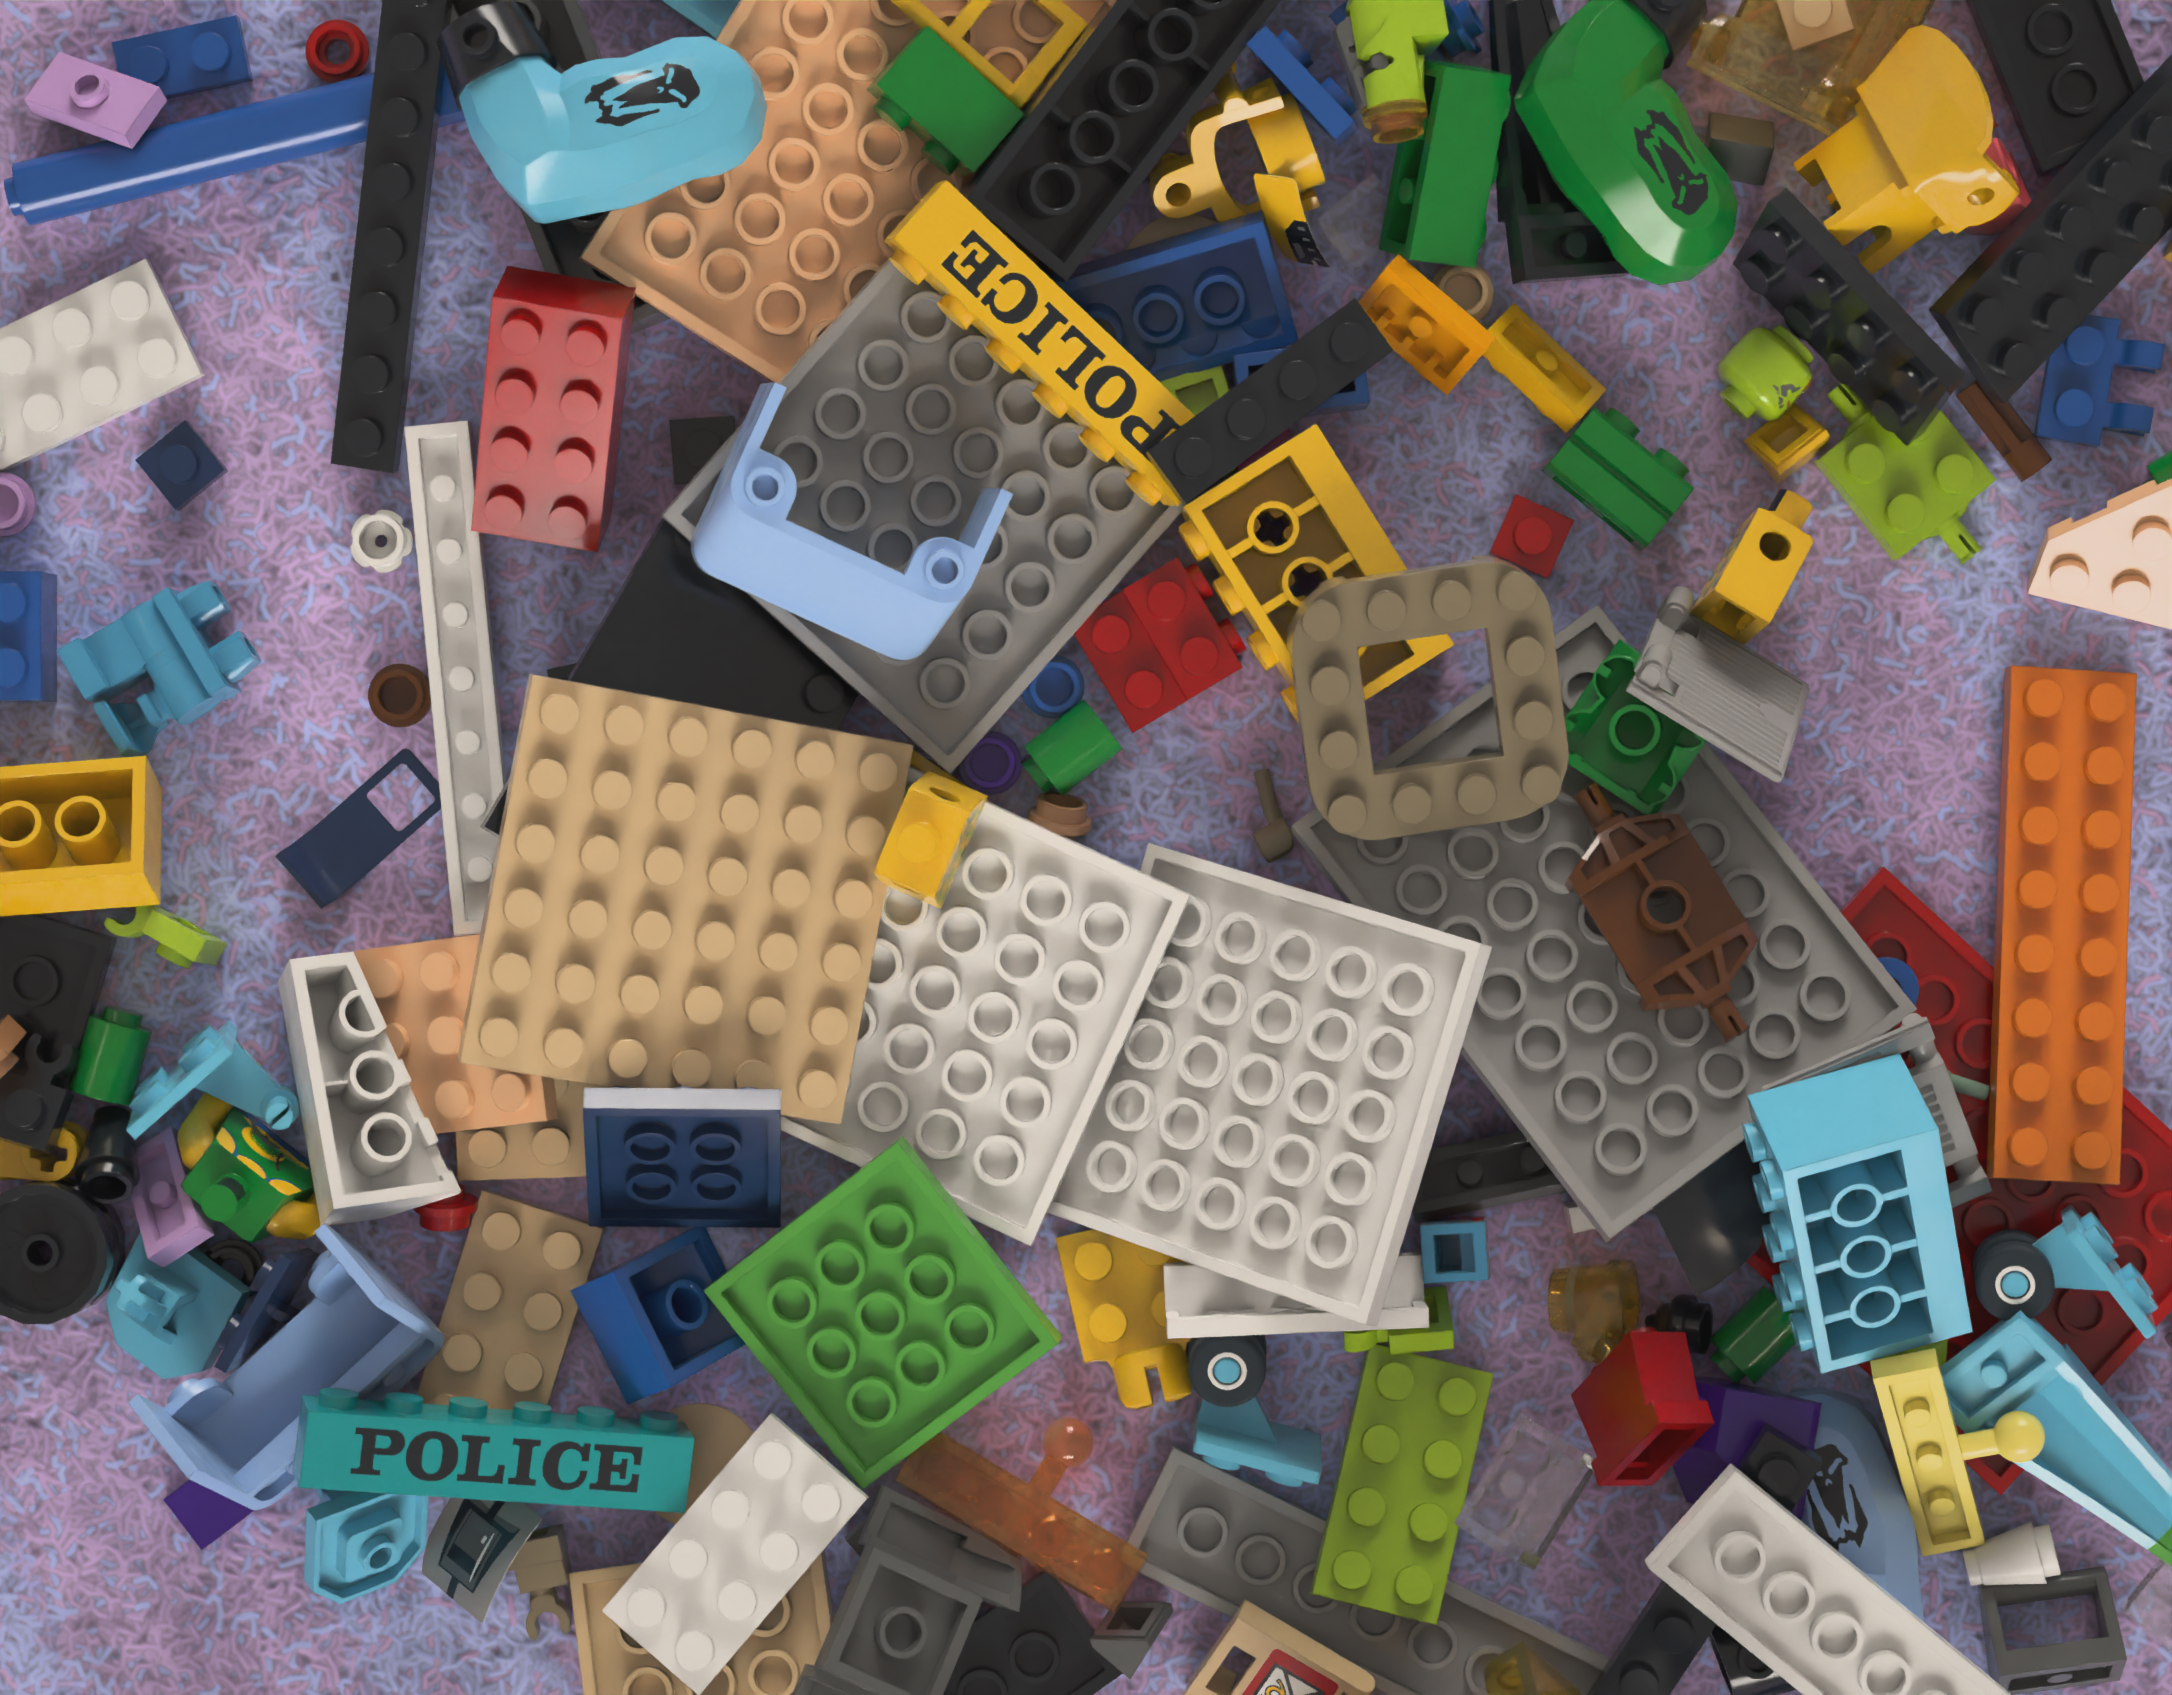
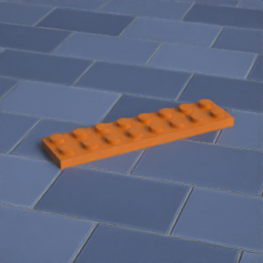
M2014 665L2005 668L1987 1178L2120 1185L2137 673Z

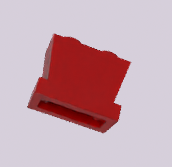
M1641 1327L1629 1331L1621 1338L1620 1343L1601 1363L1592 1368L1591 1374L1571 1394V1398L1597 1456L1591 1462L1598 1486H1653L1714 1424L1707 1400H1699L1685 1332H1658L1653 1327Z

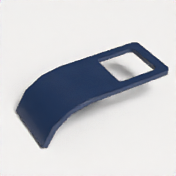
M403 749L316 826L293 844L280 851L275 857L317 905L323 909L353 887L441 809L439 782L409 749ZM400 764H405L429 790L435 800L402 831H397L372 804L367 794Z

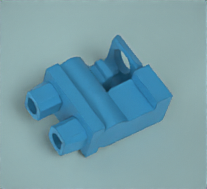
M207 580L191 586L182 592L167 587L152 596L151 600L136 606L120 619L87 638H76L56 650L84 699L95 703L92 707L121 756L136 757L148 754L158 734L169 725V719L173 718L179 725L190 724L211 711L223 700L227 701L242 692L237 681L244 678L262 662L245 633L237 631L215 645L205 630V627L231 612L228 602L216 583ZM146 678H152L154 690L136 698L138 704H113L109 702Z

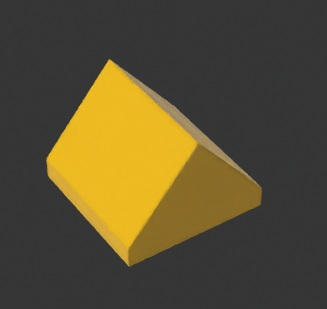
M1794 403L1781 418L1766 422L1746 438L1744 443L1779 485L1827 447L1830 435L1822 425Z

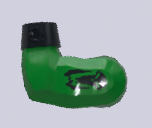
M1588 0L1585 6L1572 15L1552 34L1530 63L1514 97L1515 109L1556 185L1566 198L1597 228L1613 257L1632 276L1657 285L1692 280L1713 265L1722 255L1734 235L1738 202L1728 174L1694 133L1686 108L1675 91L1661 79L1662 70L1669 68L1705 20L1708 13L1706 0Z

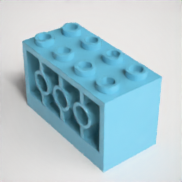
M1900 1053L1747 1095L1752 1122L1742 1124V1130L1750 1158L1753 1163L1760 1161L1761 1172L1752 1175V1181L1761 1211L1763 1213L1770 1212V1224L1763 1225L1762 1232L1772 1263L1780 1262V1273L1772 1275V1283L1781 1311L1793 1310L1794 1312L1789 1314V1320L1799 1351L1802 1352L1810 1349L1820 1373L1823 1374L1973 1332L1939 1129Z

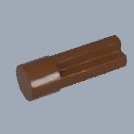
M1977 380L1956 395L2021 482L2034 475L2052 460L2051 456L2009 401L2004 404L1990 399Z

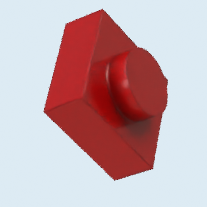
M1516 494L1489 554L1544 579H1548L1574 520Z

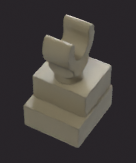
M563 1524L534 1530L507 1570V1572L515 1570L520 1594L530 1593L531 1609L526 1619V1630L532 1640H536L541 1632L538 1616L544 1612L554 1613L559 1618L563 1633H568L572 1625V1612L569 1606L559 1599L557 1590L554 1588L568 1584L569 1573H572Z

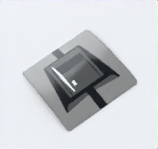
M450 1498L429 1535L423 1556L422 1574L474 1618L483 1623L505 1573L542 1518L523 1502Z

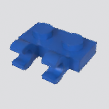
M2088 315L2046 360L2034 429L2035 437L2097 448L2100 446L2102 430L2144 436L2145 433L2149 434L2154 412L2153 407L2107 402L2113 367L2155 374V370H2161L2165 344L2142 340L2118 339L2121 325L2120 319Z

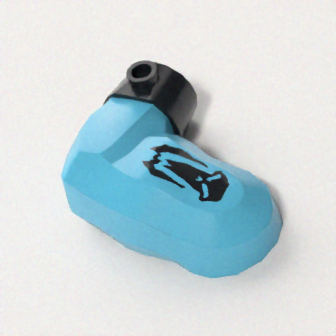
M499 1L477 7L461 15L440 33L437 40L457 108L464 113L472 140L506 193L537 223L547 224L600 212L629 208L647 202L693 179L721 175L743 164L762 138L767 104L759 75L740 53L708 36L675 37L627 57L596 59L577 64L561 74L556 71L558 66L556 57L523 6L514 1Z

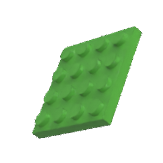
M903 1136L712 1281L703 1290L862 1490L1055 1347L1062 1338V1335Z

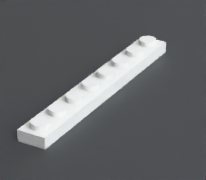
M469 421L404 427L454 936L481 933L498 838L480 826L506 784L483 538L481 532L471 531L476 480L472 425Z

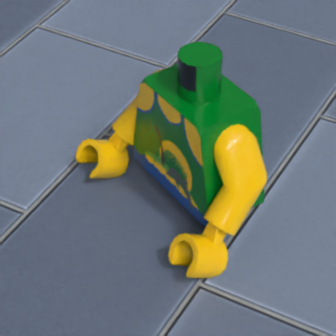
M204 1092L178 1131L177 1140L183 1164L189 1168L180 1185L183 1191L201 1205L203 1212L208 1218L224 1223L245 1241L254 1243L272 1235L296 1240H305L314 1236V1232L320 1227V1220L309 1160L252 1114Z

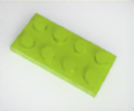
M1377 1344L1365 1351L1310 1595L1437 1625L1493 1380V1373L1413 1353L1390 1355L1389 1347Z

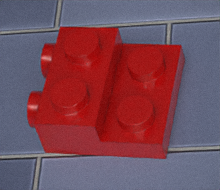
M1178 557L1101 603L1074 633L1079 645L1132 734L1243 668L1237 656L1247 651L1239 634L1228 617L1219 623L1215 621L1204 602L1214 596L1207 580L1196 563L1184 568Z

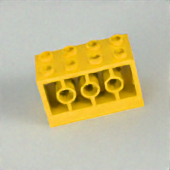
M1314 424L1183 506L1181 515L1186 522L1180 525L1178 530L1182 540L1197 563L1208 557L1220 577L1213 581L1212 587L1230 616L1233 617L1242 611L1253 628L1254 632L1247 636L1246 641L1263 669L1267 671L1276 665L1289 687L1279 694L1298 724L1299 718L1290 653L1287 650L1286 639L1288 624L1292 623L1296 611L1307 597L1303 595L1296 598L1291 593L1290 587L1295 583L1292 572L1301 570L1305 576L1315 574L1322 583L1339 576L1350 579L1408 570L1317 424ZM1267 516L1272 522L1279 519L1284 522L1287 527L1281 535L1284 544L1275 547L1274 543L1270 540L1263 543L1258 540L1255 534L1261 527L1259 518ZM1443 634L1358 647L1364 700L1372 697L1452 647L1454 643L1449 635Z

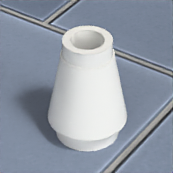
M2030 1521L1985 1540L1986 1545L1962 1549L1971 1586L1980 1584H2047L2046 1577L2061 1574L2049 1524L2033 1527V1523Z

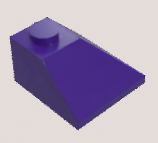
M1695 1376L1699 1400H1707L1714 1424L1672 1467L1686 1502L1695 1504L1730 1463L1735 1467L1738 1466L1765 1423L1814 1452L1822 1403L1741 1383L1735 1384L1733 1381ZM1807 1489L1791 1512L1801 1521Z

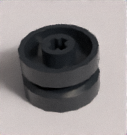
M63 1178L51 1182L32 1181L0 1194V1315L22 1324H53L95 1305L112 1288L125 1261V1231L112 1204L90 1200L82 1193L81 1185L78 1181L72 1178ZM44 1241L51 1246L53 1252L52 1258L44 1260L38 1251L39 1247L45 1245Z

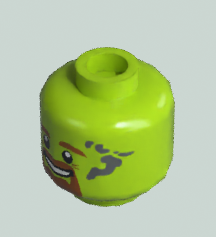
M1776 325L1772 330L1765 327H1754L1719 362L1718 374L1726 386L1719 396L1733 412L1744 420H1748L1753 413L1765 420H1778L1810 388L1813 374L1809 365L1814 361V358L1809 350L1784 327Z

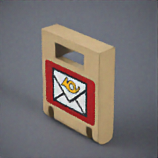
M1245 1599L1192 1675L1183 1695H1370L1375 1687V1679L1366 1670ZM1233 1646H1236L1253 1656L1254 1659L1232 1689L1237 1674L1221 1664Z

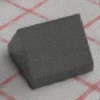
M1715 112L1710 113L1705 147L1728 174L1730 181L1759 186L1764 185L1774 151V122Z
M1115 1601L1090 1638L1092 1647L1131 1679L1173 1613L1172 1604L1166 1602Z

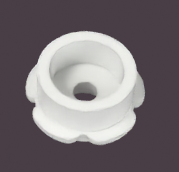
M378 510L375 515L364 514L354 523L351 530V536L353 537L351 553L354 559L365 568L374 567L379 573L396 570L402 564L401 559L404 556H408L412 551V532L409 528L403 526L402 517L393 511ZM380 535H384L387 538V544L384 547L376 545V538Z

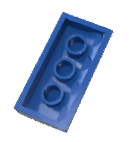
M1262 210L1082 263L1066 282L1056 283L1159 382L1185 373L1200 372L1232 362L1233 355L1274 350L1291 345L1299 340Z

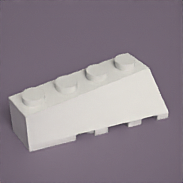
M354 952L290 959L278 979V986L320 1226L322 1224L332 1226L386 1218L459 1194L461 1189L453 1171H448L437 1147L439 1140L429 1118H424L410 1087L412 1080L403 1060H398L385 1029L387 1025Z

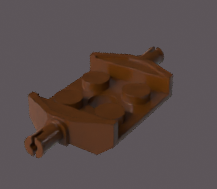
M1597 783L1588 786V790H1581L1573 799L1577 801L1594 828L1593 835L1595 839L1572 871L1565 886L1569 892L1576 891L1642 997L1638 1002L1643 1011L1700 1005L1702 1009L1707 1008L1708 1013L1725 1038L1724 1041L1726 1043L1735 1039L1736 1036L1739 1037L1748 1031L1750 1027L1742 1018L1731 998L1728 997V994L1733 990L1730 982L1755 947L1758 939L1679 814L1655 813L1625 818L1623 813L1615 816L1612 808L1598 788ZM1658 891L1673 894L1681 903V918L1671 924L1660 923L1654 920L1647 909L1648 897Z

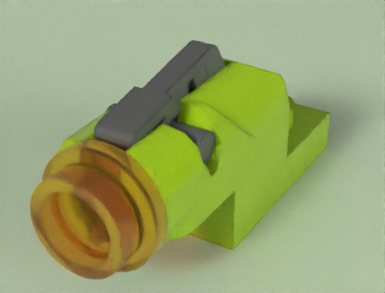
M1348 0L1345 8L1346 19L1336 26L1333 31V38L1347 76L1346 81L1355 107L1358 111H1361L1364 127L1371 130L1373 141L1379 144L1401 143L1421 136L1424 133L1423 120L1428 116L1424 93L1425 56H1431L1449 34L1444 0Z

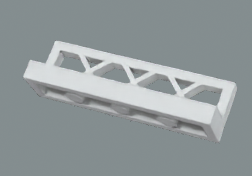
M1421 1252L1399 1253L1377 1327L1352 1321L1188 1262L1163 1263L1165 1323L1168 1339L1429 1328V1308L1424 1301Z

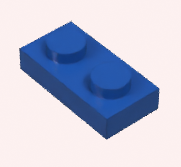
M237 15L112 42L118 72L159 86L166 99L253 81L241 22Z

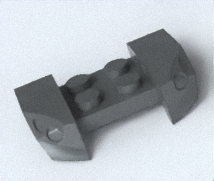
M881 1485L856 1543L864 1547L816 1662L814 1666L804 1665L792 1695H943L982 1601L990 1605L1017 1612L1020 1611L1022 1560L1004 1544L990 1536Z

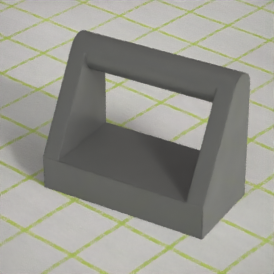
M2104 1566L2061 1572L2060 1575L2046 1577L2047 1584L1977 1585L1989 1676L2009 1693L2016 1695L2120 1681L2127 1656L2107 1571ZM2094 1594L2100 1638L2007 1650L1997 1607Z

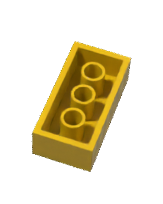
M146 756L0 767V917L160 905L163 789Z

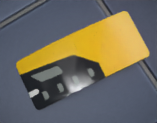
M1255 173L1254 181L1261 209L1269 230L1282 254L1299 263L1330 267L1310 231L1300 199L1297 181L1293 178Z

